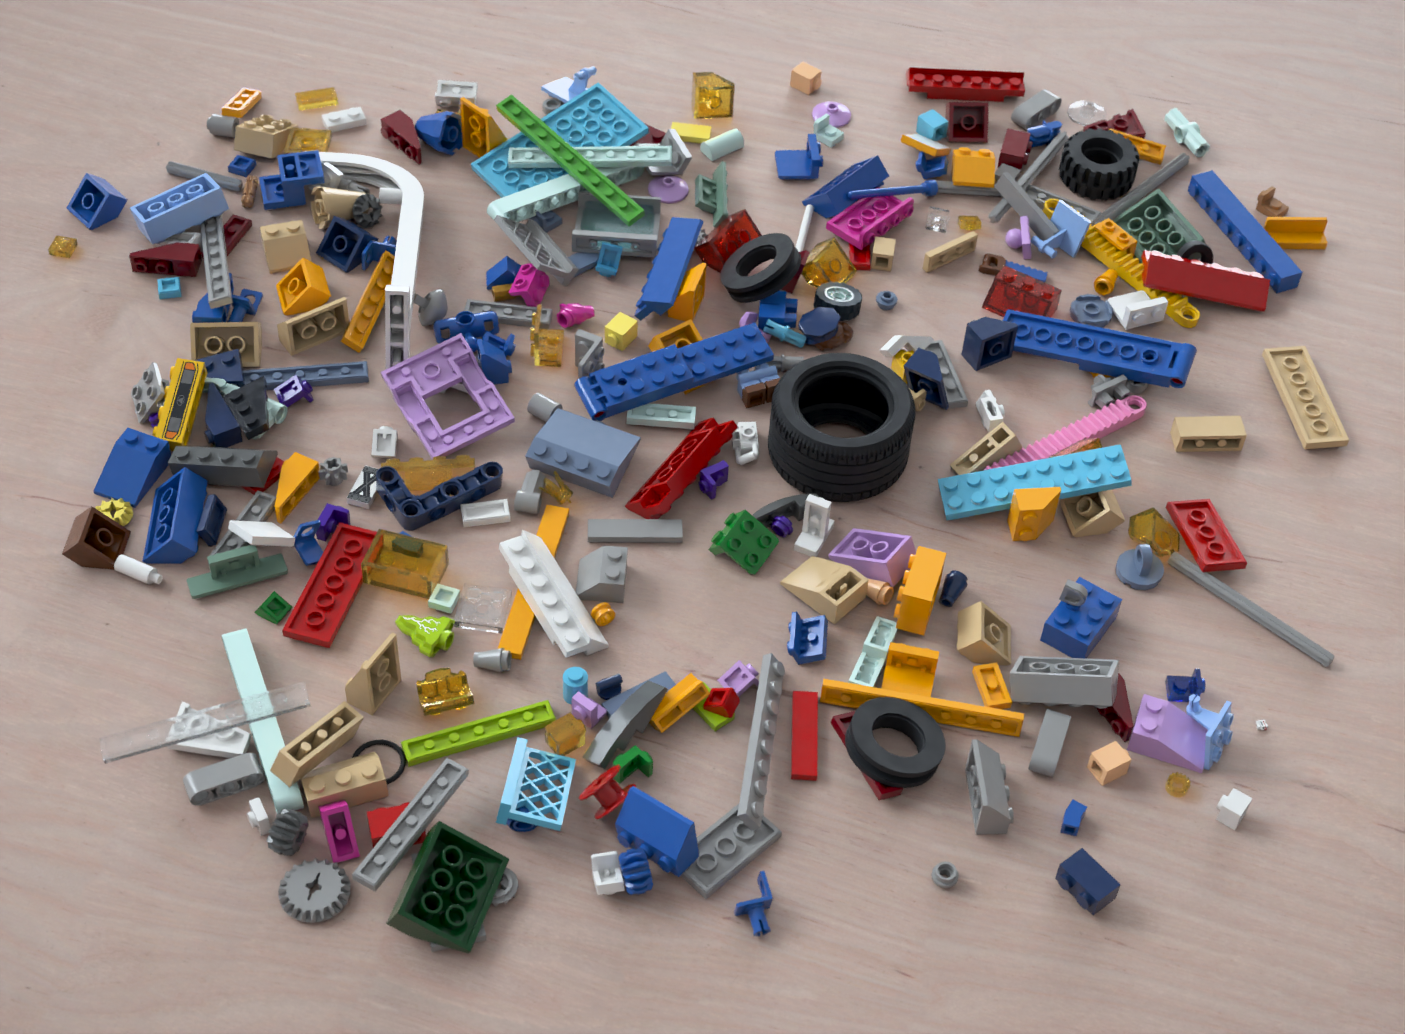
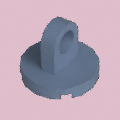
M1140 544L1136 546V549L1127 550L1122 553L1115 567L1116 575L1120 581L1131 585V588L1136 590L1155 588L1164 574L1163 563L1159 557L1152 553L1149 544Z

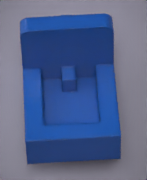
M920 152L918 161H916V168L918 172H921L924 180L940 177L947 174L948 159L945 155L927 160L924 152Z
M486 331L482 337L484 341L504 351L505 357L507 355L511 356L515 350L516 344L513 343L514 334H510L507 340H504Z

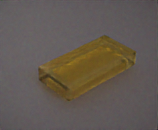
M334 87L295 93L299 110L338 105V98Z

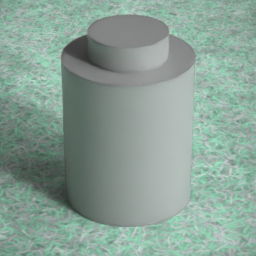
M213 114L211 118H208L207 129H209L210 134L235 138L236 126L239 125L238 118Z
M536 393L530 399L527 411L547 422L557 408L563 410V406L541 393Z

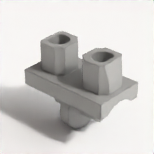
M1101 374L1096 376L1093 381L1094 384L1091 385L1092 399L1088 401V404L1091 407L1098 405L1103 408V406L1108 407L1111 402L1114 404L1115 400L1113 397L1122 400L1130 396L1131 392L1125 386L1127 378L1124 374L1112 380L1110 377L1106 378Z

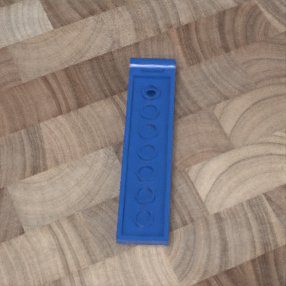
M1007 309L1003 321L1018 325L1013 351L1079 364V370L1113 377H1119L1124 374L1128 380L1167 388L1170 386L1183 388L1185 386L1197 352L1196 347L1189 343L1182 344Z
M754 322L678 349L674 344L589 373V377L579 378L574 383V387L593 421H602L613 415L774 360V354Z

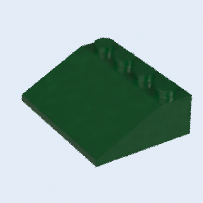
M438 821L427 832L386 924L410 937L469 954L509 862V858Z

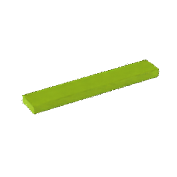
M545 700L401 741V747L408 767L556 725V717L549 700Z

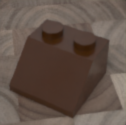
M91 506L75 518L62 555L81 567L115 570V561L120 555L124 554L131 531Z

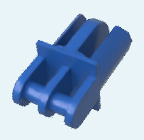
M1043 120L1042 125L1028 128L1027 133H1031L1029 141L1033 142L1032 147L1045 144L1048 146L1058 133L1061 132L1062 123L1059 121L1046 123Z

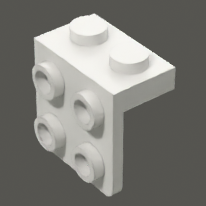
M1142 290L1108 299L1113 308V313L1125 330L1163 321L1168 305L1165 297L1150 299L1146 292Z

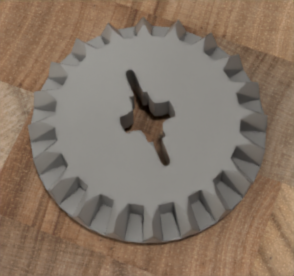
M314 858L313 861L309 862L304 860L298 866L294 864L291 871H286L284 879L280 880V888L278 890L279 901L283 910L290 917L308 923L321 922L332 918L345 907L350 896L351 887L349 877L346 875L344 868L341 869L336 862L330 863L327 859L320 861ZM318 883L319 890L312 893L310 897L309 888H313Z

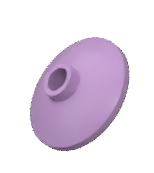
M837 102L820 103L812 111L814 121L825 114L830 115L829 124L835 128L845 126L851 119L850 110L845 105Z
M673 175L658 176L651 180L648 185L649 195L651 197H661L662 203L682 201L686 198L689 191L688 184L683 179Z

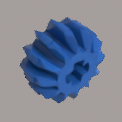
M633 848L620 853L618 858L627 893L639 895L651 890L653 879L645 851L642 848Z

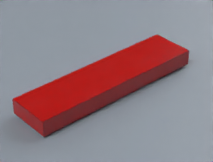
M793 691L791 780L817 781L818 692Z

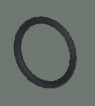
M381 739L372 740L361 745L354 752L352 758L359 756L363 750L373 745H387L395 749L401 759L400 767L392 777L386 779V783L390 784L401 776L406 766V757L401 747L396 743Z

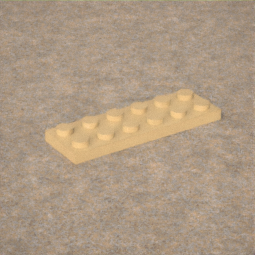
M1306 346L1264 349L1262 356L1303 448L1317 449L1347 446L1349 438Z

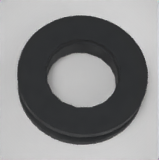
M782 233L766 234L747 242L736 250L725 262L721 270L720 279L733 300L741 303L759 301L773 295L792 280L799 270L801 255L789 236ZM774 259L773 262L761 272L754 274L752 276H748V274L761 263Z
M880 697L863 703L855 711L845 735L846 749L854 764L871 779L891 787L912 788L926 783L935 774L945 754V738L938 723L922 708L898 698ZM879 728L898 730L913 741L917 747L918 754L911 757H903L889 753L877 743L872 731Z

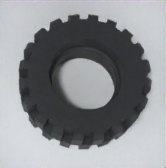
M1090 128L1084 132L1081 130L1075 133V135L1073 134L1065 142L1059 166V175L1065 186L1069 187L1073 193H1079L1081 197L1085 198L1086 196L1091 200L1101 199V201H1106L1108 198L1112 200L1126 194L1132 188L1140 157L1135 145H1132L1128 138L1125 139L1124 135L1116 134L1112 130L1105 131L1102 128L1092 130Z

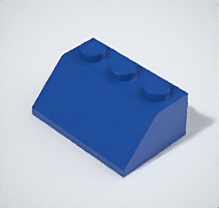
M632 786L615 822L618 841L627 848H642L645 851L647 860L650 859L658 864L663 871L671 872L680 877L699 857L695 823Z

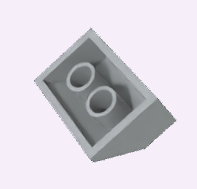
M974 739L971 742L965 772L975 834H1007L1009 824L1013 823L1014 815L1013 809L1008 807L1010 791L1009 786L1004 784V779L1006 778L1005 764H1001L999 753L979 740Z

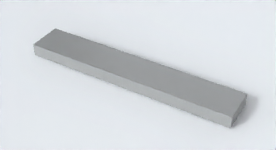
M446 758L352 874L353 880L376 892L467 778L469 769Z

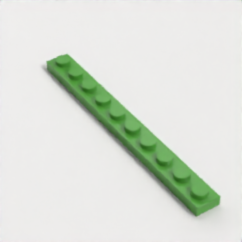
M512 94L496 105L497 111L626 225L630 227L645 216L643 208Z

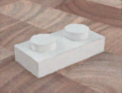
M361 107L322 115V121L328 133L367 125L366 117Z

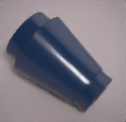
M952 570L945 576L939 599L942 605L952 607L966 589L968 578L965 574Z

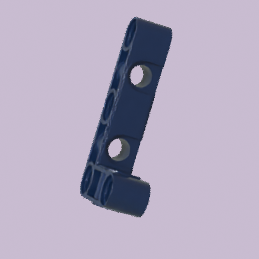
M490 461L460 477L456 476L439 484L434 489L420 496H415L411 494L404 484V480L393 467L384 466L376 472V490L399 524L404 529L413 531L461 509V504L476 502L499 490L502 486L503 468L499 463Z

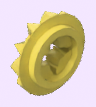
M111 498L109 502L102 500L101 506L95 507V509L122 526L127 525L133 517V509L130 503L124 502L122 498L118 500ZM115 509L116 512L114 514V518H112V515L110 513L111 510Z

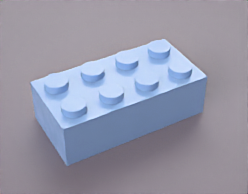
M207 173L130 207L138 229L152 245L162 243L172 235L181 234L185 229L194 225H200L211 217L220 216L229 209L221 187Z

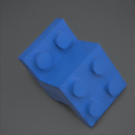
M319 150L277 155L280 174L259 177L264 210L306 205L304 185L325 183Z

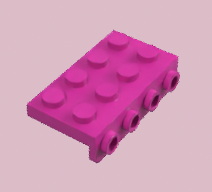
M894 196L861 198L826 223V229L862 250L874 242L875 236L885 235L892 227L897 226L906 217H910L914 211V199L909 197L905 201H901Z

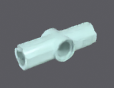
M1177 108L1171 109L1165 114L1164 120L1174 131V137L1178 143H1185L1197 157H1202L1209 151L1210 145L1200 135V128L1196 122L1190 123Z

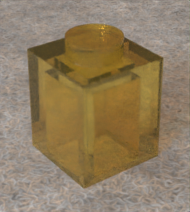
M570 712L545 726V742L555 754L565 756L585 745L586 727L580 719H576Z

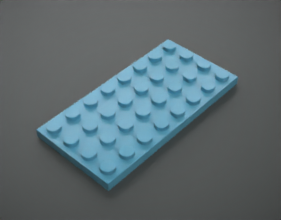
M599 82L541 118L547 126L571 147L629 146L649 133L648 126ZM522 132L471 163L472 170L501 198L569 174L563 168H508L509 148L538 147Z

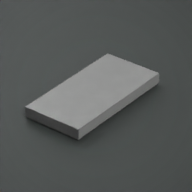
M738 804L697 837L699 857L686 869L681 877L707 899L782 836V831L764 815L762 816L760 829L751 831L737 816Z

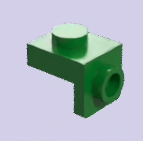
M636 745L626 753L619 754L613 761V766H621L619 772L613 778L619 784L637 769L647 777L653 774L652 757L646 751H641Z

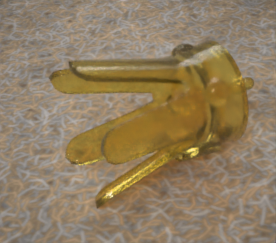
M554 471L555 480L560 487L550 479L544 478L546 489L539 487V489L553 496L560 505L566 501L572 503L569 498L572 496L573 491L564 484L556 471Z

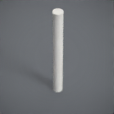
M807 205L796 244L799 252L804 250L814 211L813 205Z

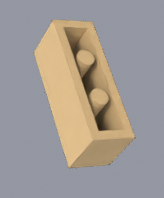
M1241 416L1175 417L1170 431L1176 452L1242 451L1247 436Z

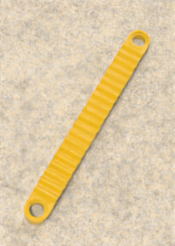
M1048 199L1045 201L1043 212L1049 219H1051L1054 213L1049 208H1056L1058 199ZM1090 224L1081 244L1083 248L1108 268L1116 270L1118 276L1134 289L1145 291L1150 299L1165 297L1168 301L1165 313L1179 325L1185 328H1193L1197 325L1200 312L1188 302L1187 297L1183 298L1181 294L1144 287L1141 276L1144 270L1143 263L1140 264L1138 258L1133 259L1132 253L1127 254V249L1120 251L1095 231L1094 226ZM1183 315H1190L1193 319L1185 318Z

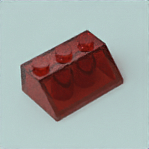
M746 209L729 215L703 238L694 249L703 263L721 273L725 262L736 250L747 242L762 236Z
M1004 266L996 275L982 304V308L1002 317H1005L1007 309L1051 318L1058 309L1062 290L1013 268Z

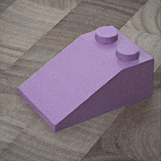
M853 528L828 556L834 562L851 566L866 578L887 582L891 587H894L904 576L905 571L910 570V568H907L910 555L916 554V549L911 536Z
M1143 694L1127 750L1202 773L1205 758V739L1208 730L1169 701Z

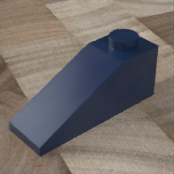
M210 383L205 416L207 430L204 431L206 441L208 444L212 443L214 447L225 448L243 442L239 423L215 384Z

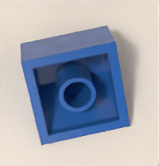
M86 173L66 208L88 229L94 230L117 218L128 199L105 179Z

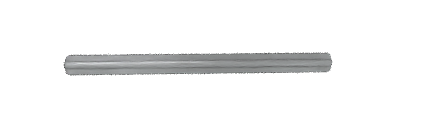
M1059 132L1017 181L1024 191L1058 153L1065 142L1068 141L1069 137L1066 132ZM1004 197L988 215L991 223H998L1012 207Z
M1185 153L1180 154L1091 221V225L1094 226L1108 218L1111 220L1116 218L1188 164L1190 156Z
M1173 552L1170 555L1168 564L1323 666L1328 667L1333 662L1335 656L1208 572H1202L1199 566L1179 553Z

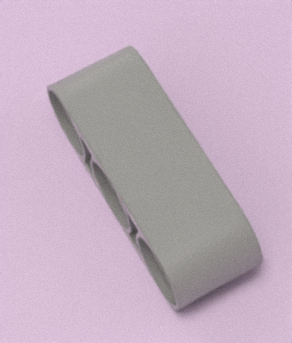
M1044 89L1016 107L1011 115V120L1028 130V128L1038 125L1057 112L1061 106L1062 99Z
M1049 709L1046 710L1028 770L1050 777L1054 776L1071 716Z
M245 753L189 772L183 778V783L191 804L199 806L254 788L263 783L265 775L257 755Z

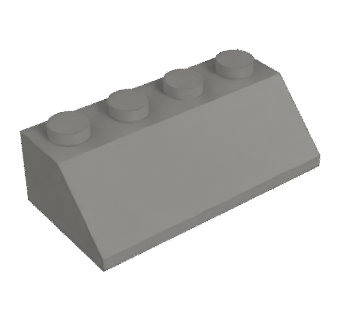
M1019 656L1010 672L1011 700L1022 705H1030L1035 702L1043 703L1046 706L1069 704L1071 707L1094 705L1096 708H1107L1113 705L1116 698L1119 660Z

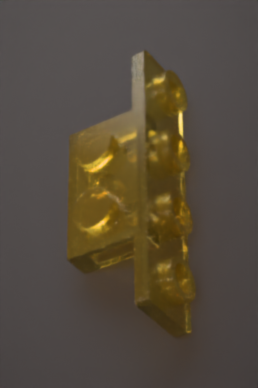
M458 455L456 459L436 456L433 457V460L423 461V458L415 457L410 458L409 462H400V459H387L386 463H381V467L390 466L396 471H405V484L409 491L432 490L435 486L452 479V468L475 467V458H470V455Z

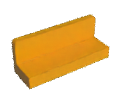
M1326 217L1266 218L1264 229L1282 249H1326L1328 244L1324 234L1328 222Z

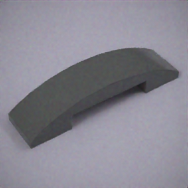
M809 494L779 499L762 507L752 516L766 528L771 526L775 516H784L786 518L794 516L798 521L803 520L805 502Z

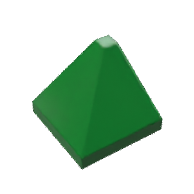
M273 591L254 613L277 625L292 609V606Z

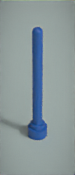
M926 180L921 185L850 191L848 197L850 199L916 193H922L929 197L937 195L938 185L935 180Z

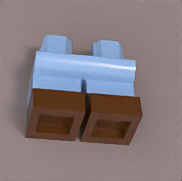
M767 363L755 366L754 371L749 372L746 369L737 372V391L746 409L765 404V401L766 403L772 402L773 392L781 378L777 374L775 365L769 366Z

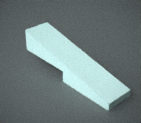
M876 617L848 683L876 687L888 656L890 642H894L898 631L896 628L897 622Z

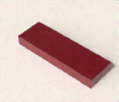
M233 214L225 223L223 228L227 256L252 227V220Z

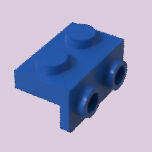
M792 612L791 622L788 624L790 641L787 642V650L789 655L794 657L798 665L826 660L828 632L826 616L821 615L801 619L798 612Z

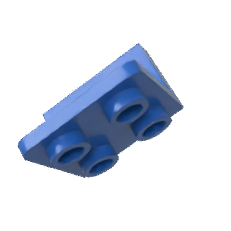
M808 134L806 150L775 151L779 179H818L819 168L823 167V155H819L821 153V143L817 142L816 134Z

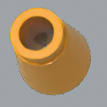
M1108 269L1095 279L1094 289L1098 294L1108 295L1113 292L1118 277L1117 271Z

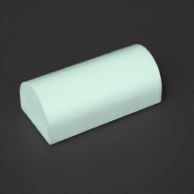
M732 129L701 143L700 151L711 161H714L743 148L744 139L738 129Z

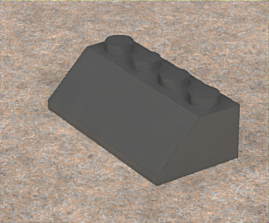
M176 446L168 461V465L173 475L186 467L208 480L207 484L264 488L278 452L277 450Z

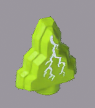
M400 615L395 621L396 626L401 632L410 636L412 643L419 647L420 653L428 657H434L440 649L447 651L453 643L454 632H452V628L455 623L454 619L445 616L440 618L432 616L419 618L414 615Z

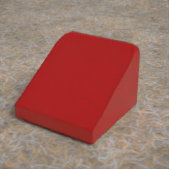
M712 688L703 705V709L732 718L740 699L733 688Z

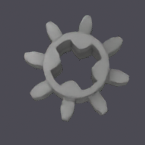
M336 457L326 459L324 463H320V480L325 479L326 485L338 486L343 480H347V463L341 464V458Z

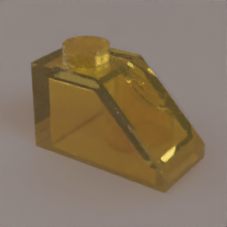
M1154 507L1130 517L1128 534L1132 540H1135L1139 545L1149 544L1152 553L1159 557L1179 552L1180 534Z

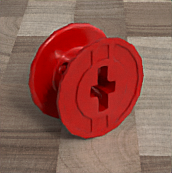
M620 765L613 766L601 774L579 796V800L582 801L593 795L601 804V807L594 816L596 820L617 808L625 801L629 789L632 786L636 787L633 783L621 788L613 779L619 772Z

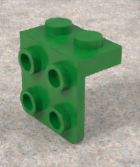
M745 509L728 516L724 522L726 524L725 528L713 536L711 539L713 544L708 550L715 556L725 552L750 575H754L777 546L779 539Z

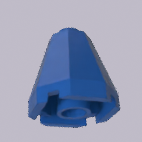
M446 111L422 116L417 120L415 124L417 137L435 150L453 156L455 154L453 151L456 148L458 150L462 148L460 115Z

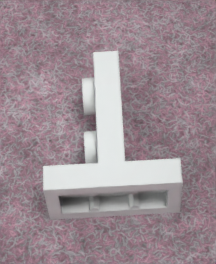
M809 494L805 502L802 532L794 544V551L810 557H817L834 527L835 520L829 518L831 510L830 501Z

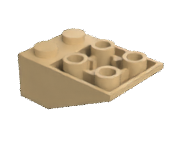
M261 115L258 118H252L251 121H244L243 124L236 126L234 150L274 158L282 153L297 130L298 124L291 123L289 119L275 120L270 115Z
M811 556L784 578L780 584L818 613L825 615L830 622L836 624L866 598L869 579L851 566Z

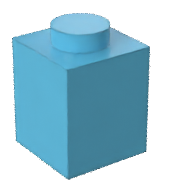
M932 109L918 116L916 132L933 141H938L946 137L949 121Z

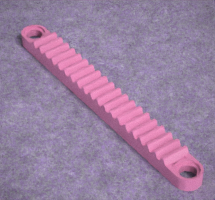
M1137 395L1128 396L1122 400L1117 399L1114 404L1111 402L1108 407L1103 406L1101 411L1098 409L1094 414L1090 413L1088 417L1084 416L1081 421L1076 420L1074 424L1070 423L1067 428L1064 426L1061 431L1056 430L1054 435L1050 433L1047 438L1043 437L1040 442L1035 441L1033 445L1029 444L1026 449L1021 448L1019 453L1015 451L1012 456L1007 455L1005 460L1001 458L998 463L994 462L991 467L986 466L984 470L1072 454L1144 416L1147 403L1142 397ZM1129 405H1137L1140 409H1132Z

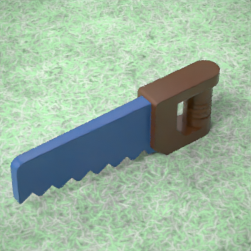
M989 253L984 255L982 265L978 269L980 273L998 277L1005 275L1041 283L1046 282L1048 273L1042 270L1037 271L1036 268L1031 269V267H1025V265H1019L1018 263L1014 264L1012 261L1008 262L1003 256ZM993 263L997 267L990 266V264Z

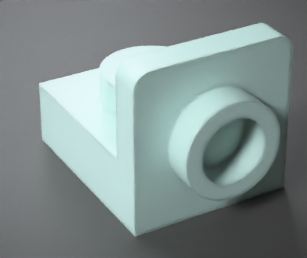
M825 114L814 122L813 134H816L818 141L832 148L844 139V132L830 125V115Z

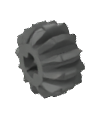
M283 809L276 815L275 821L272 822L267 838L268 848L281 855H294L300 849V845L304 843V838L307 835L306 830L309 827L307 817L298 811Z

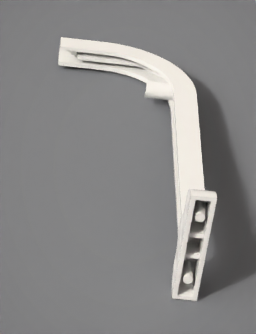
M319 152L322 166L324 163L329 162L343 173L342 178L380 187V204L401 205L391 285H386L385 365L386 369L410 358V329L424 217L423 188L411 173L393 163L357 154Z

